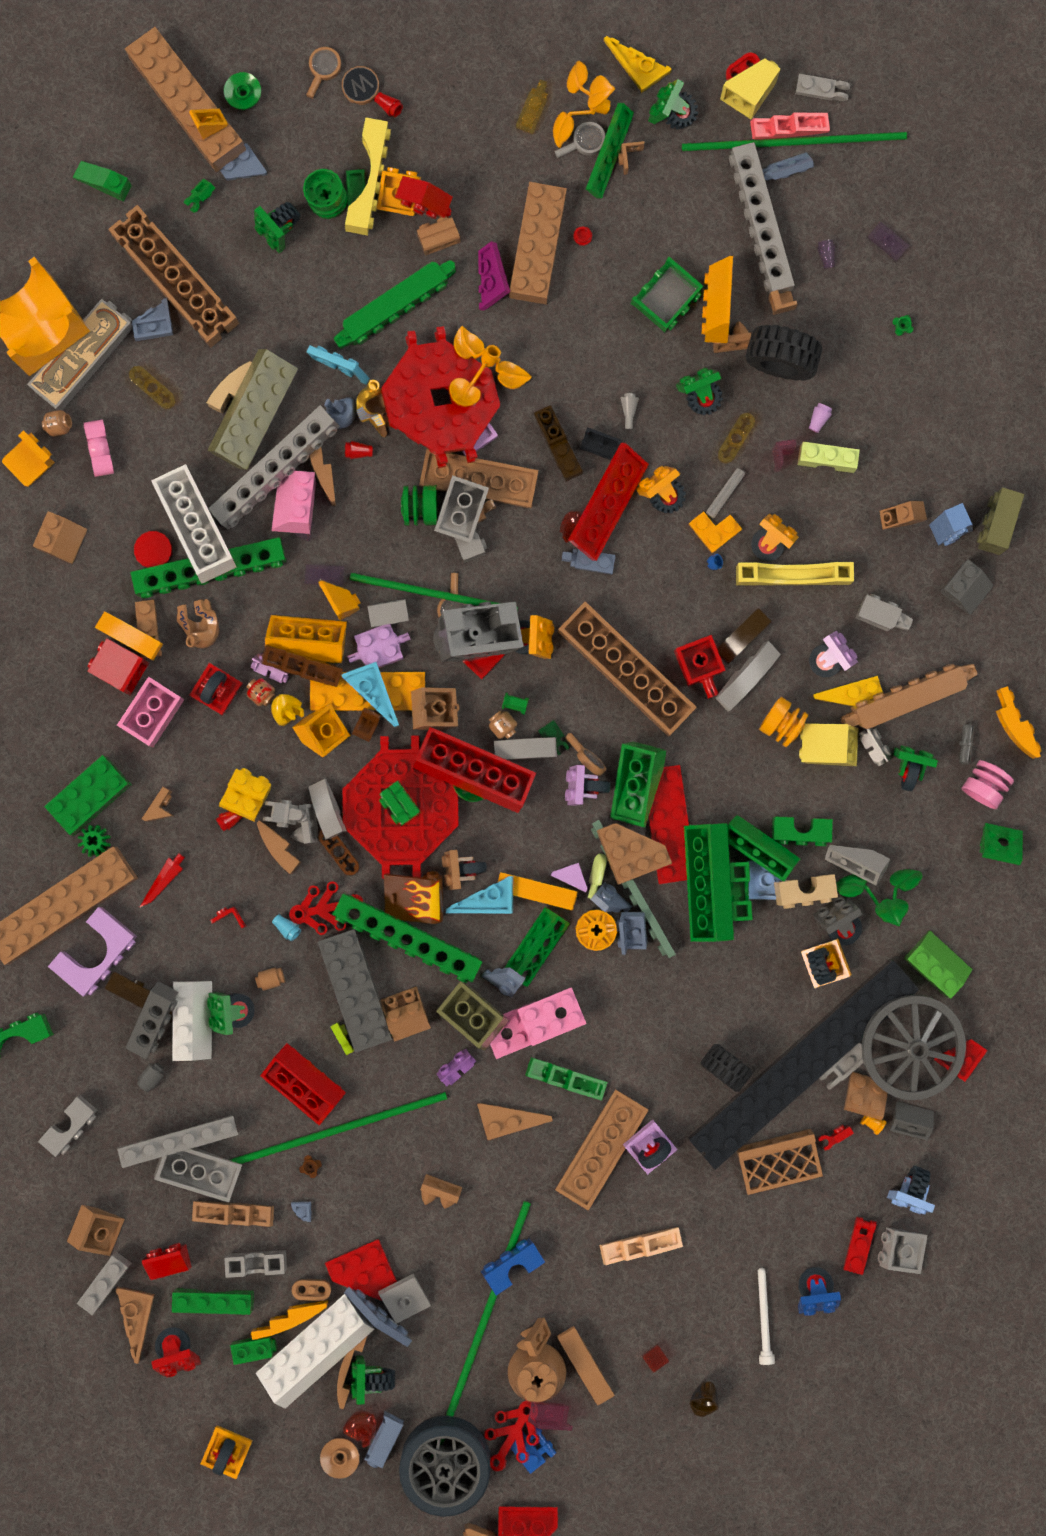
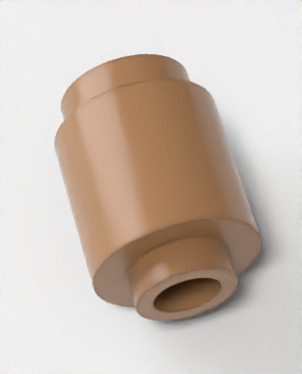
M274 967L258 972V977H255L258 988L262 987L263 991L285 983L282 968Z

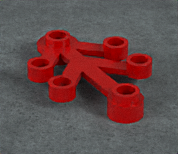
M333 881L329 882L327 890L316 907L308 908L313 898L317 897L320 893V889L317 886H310L308 894L301 905H295L291 908L289 916L292 922L296 924L305 922L314 928L319 935H324L328 931L327 925L324 923L319 924L310 917L317 914L333 924L338 931L344 930L347 924L345 923L342 929L338 928L337 923L339 921L335 920V916L329 913L335 910L338 902L327 904L333 893L338 891V884ZM330 884L336 885L334 891L329 889ZM312 888L317 889L316 895L310 893ZM351 895L364 902L363 898L360 895ZM297 911L302 912L301 918L296 917L295 914ZM321 925L325 927L323 933H320L318 930Z
M524 1401L516 1410L498 1411L495 1414V1420L498 1423H505L507 1419L519 1418L515 1425L498 1429L488 1428L485 1431V1438L490 1441L495 1440L497 1437L508 1435L498 1454L490 1458L492 1470L502 1471L506 1467L505 1457L515 1440L518 1449L517 1461L526 1463L529 1460L522 1428L526 1423L529 1433L526 1438L529 1445H537L540 1438L536 1433L534 1418L537 1416L538 1409L534 1402ZM526 1407L530 1408V1413L528 1415H526L524 1411ZM500 1413L504 1415V1419L502 1421L499 1420ZM490 1431H493L494 1436L492 1438L488 1436V1433ZM532 1435L536 1437L534 1443L530 1441ZM521 1453H524L526 1456L523 1461L520 1459ZM495 1459H498V1460H499V1466H498V1467H496V1466L494 1465V1460H495Z

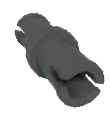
M963 725L962 740L959 742L961 747L959 763L971 764L972 748L975 747V743H973L975 726Z

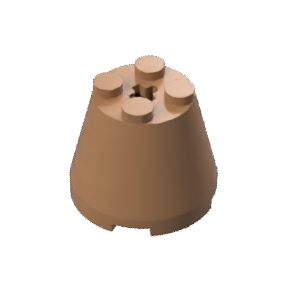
M545 1344L537 1357L529 1356L528 1351L518 1348L508 1365L509 1383L514 1392L526 1401L536 1403L548 1401L555 1397L564 1386L566 1380L565 1361L560 1352L548 1344ZM535 1376H538V1378L541 1379L539 1384Z

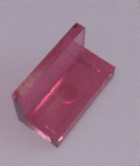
M796 439L776 442L772 449L775 472H779L784 465L783 456L793 454L797 447Z
M531 1402L528 1422L538 1429L572 1431L573 1426L567 1423L568 1405Z

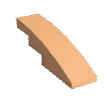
M676 1227L600 1245L603 1264L609 1265L623 1260L628 1261L643 1256H652L683 1247L679 1228Z

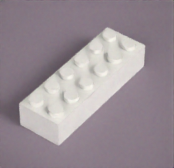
M185 464L151 480L200 582L205 583L236 568L187 465Z
M344 1294L257 1371L256 1375L272 1401L283 1408H287L369 1335L374 1328L362 1312Z

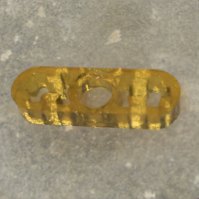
M134 366L131 368L129 377L132 382L163 409H171L175 405L174 395L143 367ZM142 371L141 375L146 380L144 384L141 379H135V372L140 373ZM150 383H156L158 386L157 390L153 393L147 390ZM162 393L166 398L170 396L169 400L171 402L169 404L167 402L162 404L164 401L159 394Z
M743 413L739 416L719 449L718 459L722 463L728 464L734 460L752 430L755 419L751 414ZM748 418L751 425H746L743 431L740 430L743 424L741 420ZM739 434L742 440L740 443H733L731 436ZM729 445L734 447L729 454L732 457L723 458L724 454L722 451L726 452Z

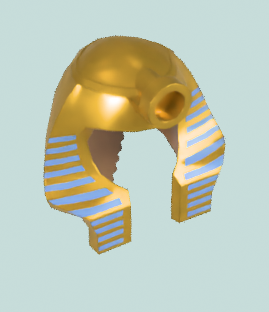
M370 380L367 387L362 389L357 396V413L362 422L369 420L382 437H386L387 431L382 419L386 409L381 388H379L378 381Z

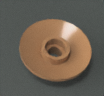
M335 1438L323 1447L320 1454V1463L323 1470L329 1476L338 1479L346 1478L357 1469L359 1452L350 1440ZM342 1453L344 1458L342 1460L338 1459L337 1454Z

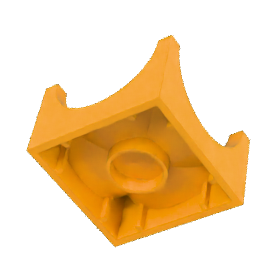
M35 257L28 261L31 265V274L24 287L13 296L0 301V337L9 349L7 351L9 357L29 376L90 332L55 279Z

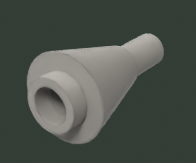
M625 393L624 397H620L625 416V429H633V417L639 398L635 397L633 393Z

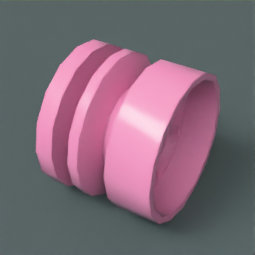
M979 760L976 764L979 769L975 768L972 771L978 779L969 777L964 783L962 790L981 804L997 809L1004 799L998 790L1008 792L1009 788L1006 785L1012 786L1014 780L998 766Z

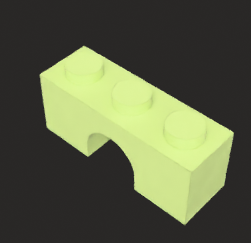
M802 442L797 465L815 468L817 466L834 467L836 471L854 473L858 466L860 450Z

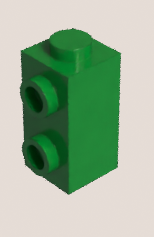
M272 1336L254 1340L248 1338L233 1341L230 1345L234 1365L272 1358L275 1354L274 1351H277L276 1340L272 1339Z

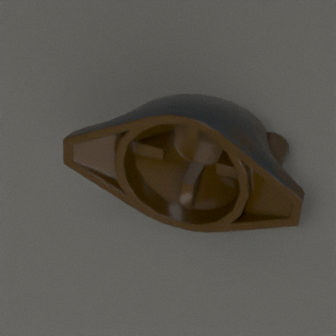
M702 1381L694 1391L689 1403L694 1415L704 1417L718 1410L719 1400L714 1383Z

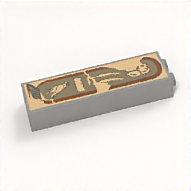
M101 299L83 319L90 332L44 365L27 384L56 410H63L133 329L132 319L124 312L122 314L117 312V307L111 301L105 302Z

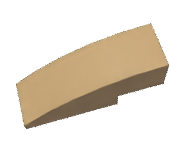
M251 361L230 373L218 385L206 402L210 408L223 414L231 397H235L252 363Z

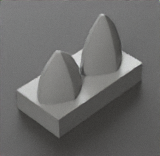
M313 804L299 805L298 809L308 811L310 817L306 822L296 821L301 823L302 827L296 829L290 837L304 844L320 842L317 817Z

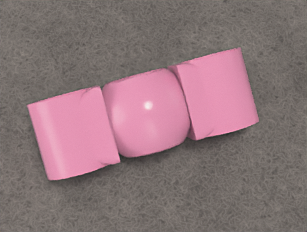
M103 420L85 422L84 429L94 476L114 474Z

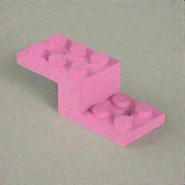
M572 987L503 1014L509 1020L503 1029H511L513 1035L510 1039H504L501 1035V1030L490 1045L496 1059L527 1046H534L585 1025L586 1021ZM563 1007L566 1009L567 1014L564 1018L556 1017L555 1011L557 1008Z

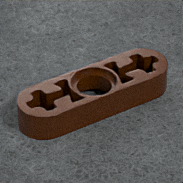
M321 830L318 835L319 840L341 870L349 876L357 874L360 868L359 863L339 836L331 838L333 842L337 839L339 843L334 844L329 849L328 845H331L328 840H323L324 834ZM342 846L345 853L342 857L334 855L335 847ZM348 854L350 856V858L347 859L349 863H355L354 872H352L351 870L346 871V868L348 867L345 862H343L342 864L339 862L340 860L345 859Z

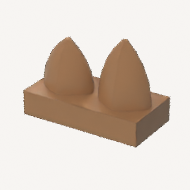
M738 321L734 327L733 335L728 333V343H713L714 353L747 349L751 333Z
M426 1174L420 1190L425 1205L431 1203L436 1197H440L441 1204L445 1209L454 1203L457 1204L462 1187Z
M538 1318L533 1327L521 1333L525 1339L520 1341L517 1347L528 1351L529 1356L537 1357L551 1336L545 1318Z

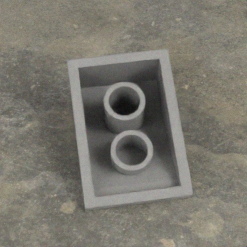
M452 475L434 531L471 543L489 487Z

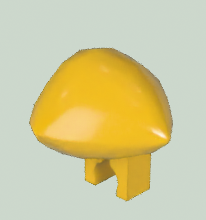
M279 694L271 705L273 718L278 725L285 726L292 720H296V715L304 717V710L301 708L302 703L288 694Z

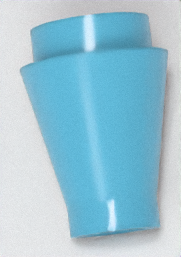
M280 914L272 921L286 940H295L301 932L298 924L282 917Z

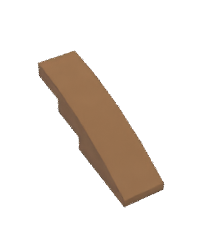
M320 447L309 455L321 489L330 504L336 506L331 464H323L322 448Z
M193 1201L192 1221L223 1225L273 1226L274 1206Z
M573 1326L559 1334L557 1337L596 1404L600 1405L615 1396L576 1328Z

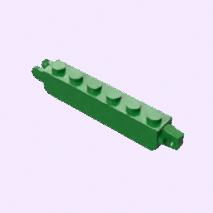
M447 261L440 266L436 262H430L343 320V330L334 337L337 346L342 349L352 343L354 346L365 343L368 340V336L373 333H380L384 329L383 326L389 322L390 324L395 323L399 320L400 315L405 312L410 313L415 309V305L420 302L425 303L436 291L438 293L443 291L447 287L448 279L456 272L455 262Z

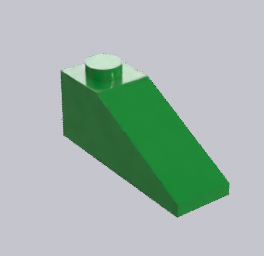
M84 161L80 162L73 176L74 179L124 202L132 186L127 177L110 169Z

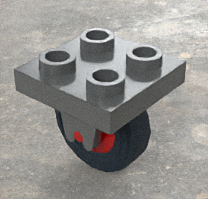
M846 896L836 898L833 903L820 908L813 914L815 920L828 933L829 937L832 940L838 939L840 945L854 943L862 933V924L858 918L862 915V912Z

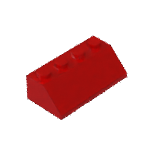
M288 1043L276 1054L260 1075L318 1125L323 1122L346 1094L339 1085L335 1084L325 1073L316 1068Z

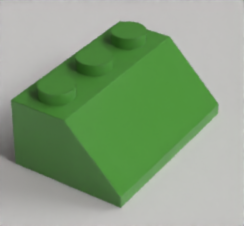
M930 930L903 958L940 993L949 999L964 985L973 970Z

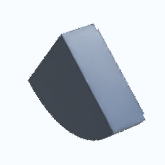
M291 1202L294 1213L303 1221L311 1222V1202Z

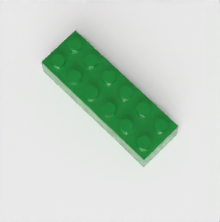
M727 823L684 826L690 941L719 942L734 940Z

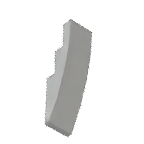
M769 641L764 642L756 654L749 657L740 670L735 671L717 695L716 699L727 711H730L746 696L781 655Z

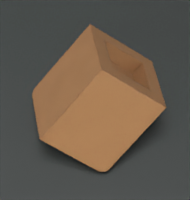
M778 290L770 292L769 301L774 315L796 309L798 304L797 301H793L791 291L780 294Z

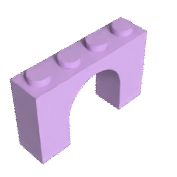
M98 907L86 921L106 941L107 954L103 962L94 968H87L80 965L65 951H62L48 966L83 997L88 994L91 996L97 990L98 986L96 984L101 979L104 981L111 973L109 969L113 964L117 966L123 959L122 954L124 951H129L136 943L134 940L137 936L103 907Z

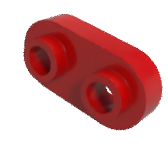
M755 53L743 55L727 68L726 80L728 81L733 78V73L738 75L750 68L746 63L751 62L755 65L760 62L759 57Z

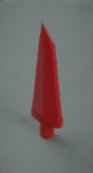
M178 853L174 860L171 858L166 860L165 865L140 907L151 903L183 870L180 866V863L185 858L183 855Z

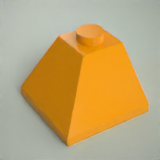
M322 580L318 582L340 621L360 610L358 605L361 603L356 594L352 595L349 590Z
M331 704L309 714L292 727L301 742L321 757H325L350 736Z

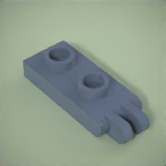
M806 152L770 164L767 168L762 169L765 180L787 178L797 172H805L809 168L814 167L812 158Z

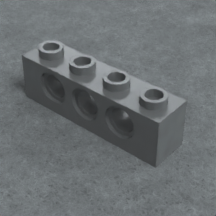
M159 981L155 984L147 997L126 1049L144 1059L150 1053L154 1054L159 1046L157 1040L162 1038L165 1032L163 1027L169 1023L172 1017L169 1013L175 1009L178 1003L176 997L179 992Z

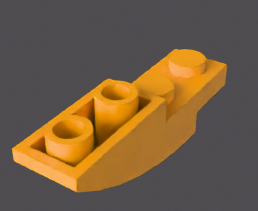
M1008 686L997 690L1002 709L997 710L996 713L1004 730L1017 747L1032 759L1041 757V747L1033 736L1035 734L1033 725L1029 724L1028 720L1020 722L1021 714L1013 703L1015 698L1012 690H1009Z

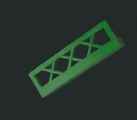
M545 907L504 968L510 967L521 976L524 971L528 970V975L522 985L528 987L570 923ZM559 920L562 924L558 930L554 931V926ZM550 938L549 944L543 947L544 941ZM539 954L538 960L533 963L532 959L535 955Z

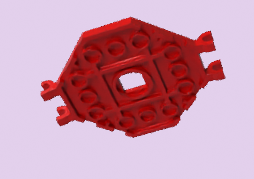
M444 326L436 328L437 332L434 334L437 342L417 345L415 331H408V336L405 337L408 350L381 388L389 425L405 433L406 437L417 444H422L436 456L438 468L446 467V463H448L446 453L464 450L467 463L475 462V458L478 456L474 445L500 407L493 374L487 367L484 368L473 385L480 390V398L476 404L472 406L458 405L453 401L450 394L452 404L434 406L431 390L446 388L449 391L451 382L457 378H463L471 383L482 366L480 362L472 357L464 359L457 354L454 345L446 341Z
M380 736L381 750L343 788V823L347 832L382 865V879H384L385 874H390V865H413V877L421 878V864L459 826L458 794L452 784L412 768L419 753V736H411V749L389 750V737ZM396 781L400 782L421 811L419 815L403 826L400 823L396 825L390 816L391 810L389 807L385 809L379 801L381 799L379 794Z

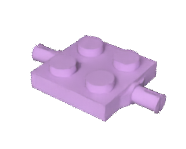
M390 624L382 625L354 636L358 652L347 657L350 663L361 659L365 666L377 662L378 668L404 659L400 651V643L411 639L408 632L397 637Z

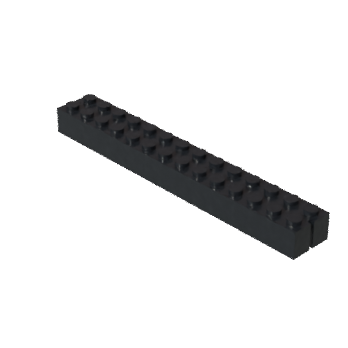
M888 960L688 1137L689 1141L716 1170L861 1042L869 1020L881 1006L895 998L914 995L919 990L894 960ZM888 1016L884 1017V1019L880 1022V1024H881L885 1019H887Z

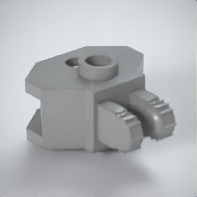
M280 799V803L265 801V805L272 806L271 817H263V821L275 822L278 827L288 828V824L296 825V821L306 822L310 816L308 811L298 809V806L292 805L290 800Z

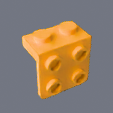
M23 430L18 435L22 441L2 459V463L24 486L29 487L55 462L50 458L51 452L45 446L40 448L37 444L39 440L32 433L28 435Z

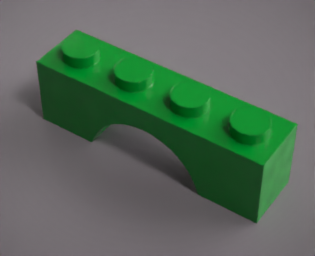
M37 1012L28 1016V1021L21 1023L19 1020L9 1024L10 1028L3 1031V1028H0V1054L3 1044L12 1036L23 1037L31 1044L53 1036L54 1034L46 1015H39Z
M176 1288L172 1292V1312L250 1315L253 1311L254 1291L204 1292L197 1289Z

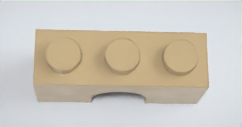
M835 874L811 877V888L807 893H803L799 889L798 880L774 882L777 905L783 906L784 909L794 908L797 903H802V906L814 905L813 901L820 900L821 903L832 902V898L838 897Z

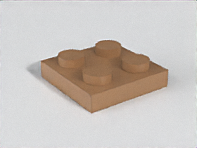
M852 1072L849 1078L844 1110L882 1120L884 1118L888 1093L876 1085L871 1077Z

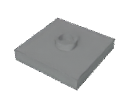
M414 1274L378 1291L396 1324L431 1306Z

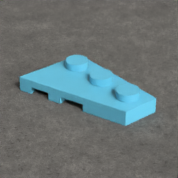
M309 346L307 353L314 360L333 369L338 367V370L349 377H352L354 374L361 383L367 385L370 378L358 366L359 363L350 358L345 360L343 356L336 352L330 354L321 346H317V348Z

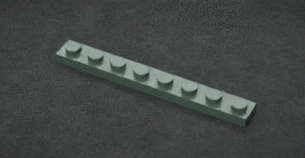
M599 820L592 823L593 828L590 829L596 839L599 838L597 830L603 828ZM601 845L600 847H601L603 853H604L605 856H606V853H605V851H604V848H603V846ZM634 880L622 883L623 888H628L631 892L629 898L633 905H638L641 912H645V922L647 921L651 927L648 931L653 940L657 938L660 945L657 947L662 956L667 955L670 958L676 955Z

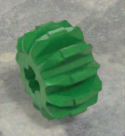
M89 825L88 831L86 829L81 830L84 836H78V839L83 840V842L78 843V847L84 846L81 852L84 854L88 852V857H92L94 853L98 857L101 855L100 851L103 853L107 851L104 846H111L110 843L106 842L111 836H104L107 830L102 829L100 831V825H96L95 829L92 825ZM92 837L98 838V840H96L98 841L97 845H91V842H93L90 841Z

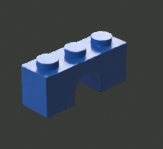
M524 1239L517 1243L516 1248L502 1253L495 1262L487 1263L480 1272L497 1296L513 1285L508 1277V1272L512 1266L517 1264L523 1265L527 1272L530 1273L544 1264L545 1261L530 1239Z

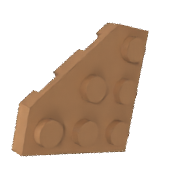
M616 823L597 830L618 885L672 864L665 845Z

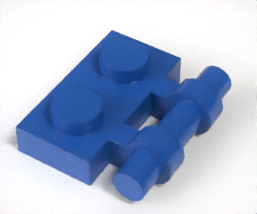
M536 1425V1433L540 1438L539 1443L541 1445L538 1449L535 1445L527 1443L526 1438L528 1434L526 1435L523 1431L529 1460L522 1464L530 1474L546 1462L542 1456L543 1453L547 1452L550 1458L556 1454L552 1447L553 1444L550 1440H546L541 1433L542 1430L539 1426L536 1427ZM532 1435L530 1441L536 1437ZM516 1440L511 1447L515 1455L518 1453ZM521 1453L520 1459L523 1461L526 1456L524 1453Z

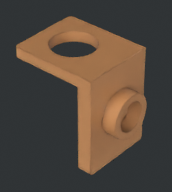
M644 141L622 144L618 159L619 165H623L624 175L628 174L627 152L643 151Z

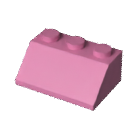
M294 471L281 481L276 492L272 531L310 534L316 490L315 472Z

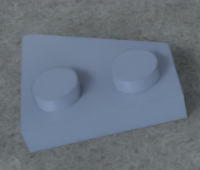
M247 143L244 144L246 151L220 170L227 181L267 175V171Z
M167 298L161 300L162 303L155 308L151 307L145 311L144 315L132 320L136 341L173 335Z
M606 882L601 885L591 898L604 912H619L621 909L624 912H628L632 908V905L621 897L612 885Z
M510 967L494 969L493 972L486 969L481 976L496 986L502 994L511 998L525 980L524 977Z

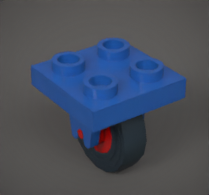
M817 1267L807 1269L801 1274L798 1288L803 1297H800L798 1304L799 1314L804 1313L805 1316L815 1315L817 1311H824V1313L835 1312V1309L839 1307L841 1297L840 1292L832 1293L834 1282L831 1275L826 1270Z

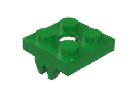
M985 823L979 853H982L983 858L1020 865L1023 857V831ZM998 839H1006L1009 842V845L1002 846L998 842Z

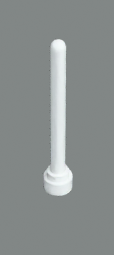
M759 1268L758 1284L763 1350L761 1355H759V1364L771 1365L775 1364V1355L770 1351L766 1271L764 1268Z

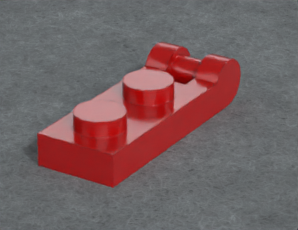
M856 1217L843 1270L863 1275L873 1233L876 1229V1221L870 1220L868 1222L861 1217ZM860 1229H867L866 1234L860 1233Z

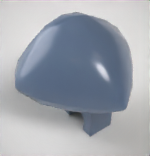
M351 397L335 400L334 403L330 399L326 400L324 404L326 411L340 426L338 429L350 426L356 416L355 401Z

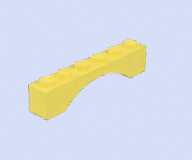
M365 118L362 142L370 158L371 172L362 194L348 206L345 222L346 232L368 236L369 229H373L374 218H371L372 211L376 212L378 200H375V196L379 194L381 182H378L384 170L382 159H386L388 147H385V143L390 140L391 129H388L387 121Z
M854 562L810 565L738 563L736 566V585H851L854 582Z

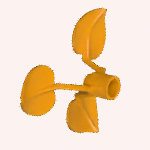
M577 61L571 69L567 79V89L573 94L577 93L580 89L589 95L588 107L590 110L573 111L568 114L561 112L558 115L553 126V137L559 148H561L573 131L574 120L571 116L582 114L594 115L595 112L603 115L607 114L610 109V101L607 98L615 90V87L602 75L597 76L593 80L590 92L586 90L583 84L587 81L588 71L585 64L581 61Z
M461 326L454 338V348L457 354L464 359H469L472 356L474 359L482 356V366L471 383L463 378H457L450 384L449 391L451 397L458 405L472 406L478 402L480 390L473 385L484 368L492 367L495 363L496 372L499 373V382L509 389L520 388L531 379L532 376L516 364L509 361L500 362L499 356L501 351L497 346L489 345L487 348H484L483 342L476 335L466 330L464 326Z

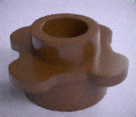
M310 1155L304 1157V1163L299 1167V1171L309 1175L310 1178H315L318 1168L322 1166V1162L314 1160Z

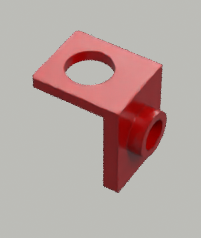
M225 907L216 912L218 916L210 920L214 924L233 913L241 928L247 927L235 907L230 909Z

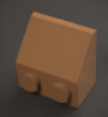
M48 511L33 547L73 564L88 529Z
M81 1205L67 1242L79 1251L110 1256L125 1219L96 1207Z

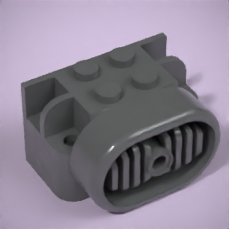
M483 602L475 607L472 604H465L461 608L443 610L433 636L434 646L441 656V662L477 660L488 656L512 653L523 648L516 602L492 605L491 602Z

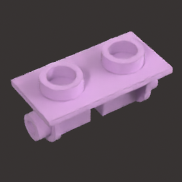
M257 654L252 658L251 668H253V671L266 676L269 670L271 671L269 678L279 683L287 682L289 677L287 675L289 673L260 663L263 654Z

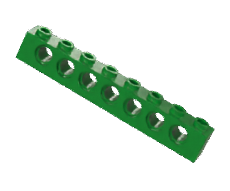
M279 537L228 549L236 568L213 579L223 581L230 575L240 577L246 575L245 572L252 570L253 573L264 571V568L269 566L272 568L282 567L283 563L287 562L282 540ZM263 552L270 553V557L267 560H261L260 556ZM245 556H250L251 562L247 565L242 564V559ZM189 558L130 572L135 594L138 597L141 596L142 599L152 597L153 593L167 594L174 588L184 590L190 588L192 584L197 583L198 586L209 582L201 583L196 572L191 578L186 576L188 570L194 569ZM175 573L177 575L176 580L168 582V576ZM152 578L158 579V583L155 586H150L149 581Z
M344 892L334 910L335 920L343 924L347 921L353 924V929L362 933L365 930L371 933L370 937L378 941L381 939L388 941V946L394 949L400 947L406 950L405 954L413 958L418 956L423 959V963L429 966L435 964L440 967L439 970L448 975L453 973L457 975L458 980L464 983L468 981L473 982L482 964V959ZM351 909H358L360 916L356 919L351 918L349 915ZM369 917L377 919L378 924L375 927L367 925ZM389 925L395 929V933L390 936L384 932V928ZM404 934H409L413 940L411 943L405 944L402 942L401 937ZM427 943L430 949L427 952H421L419 945ZM439 951L446 952L447 958L444 961L436 958V954ZM456 960H462L465 963L462 969H456L453 966Z

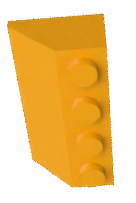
M728 256L710 265L709 273H705L704 285H708V290H704L703 301H707V306H703L702 318H706V323H702L701 334L705 335V342L728 343L733 256Z
M271 615L265 636V646H274L323 662L342 663L347 622Z

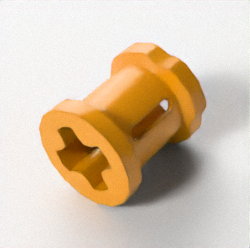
M865 1115L860 1122L862 1125H867L876 1135L886 1125L885 1120Z

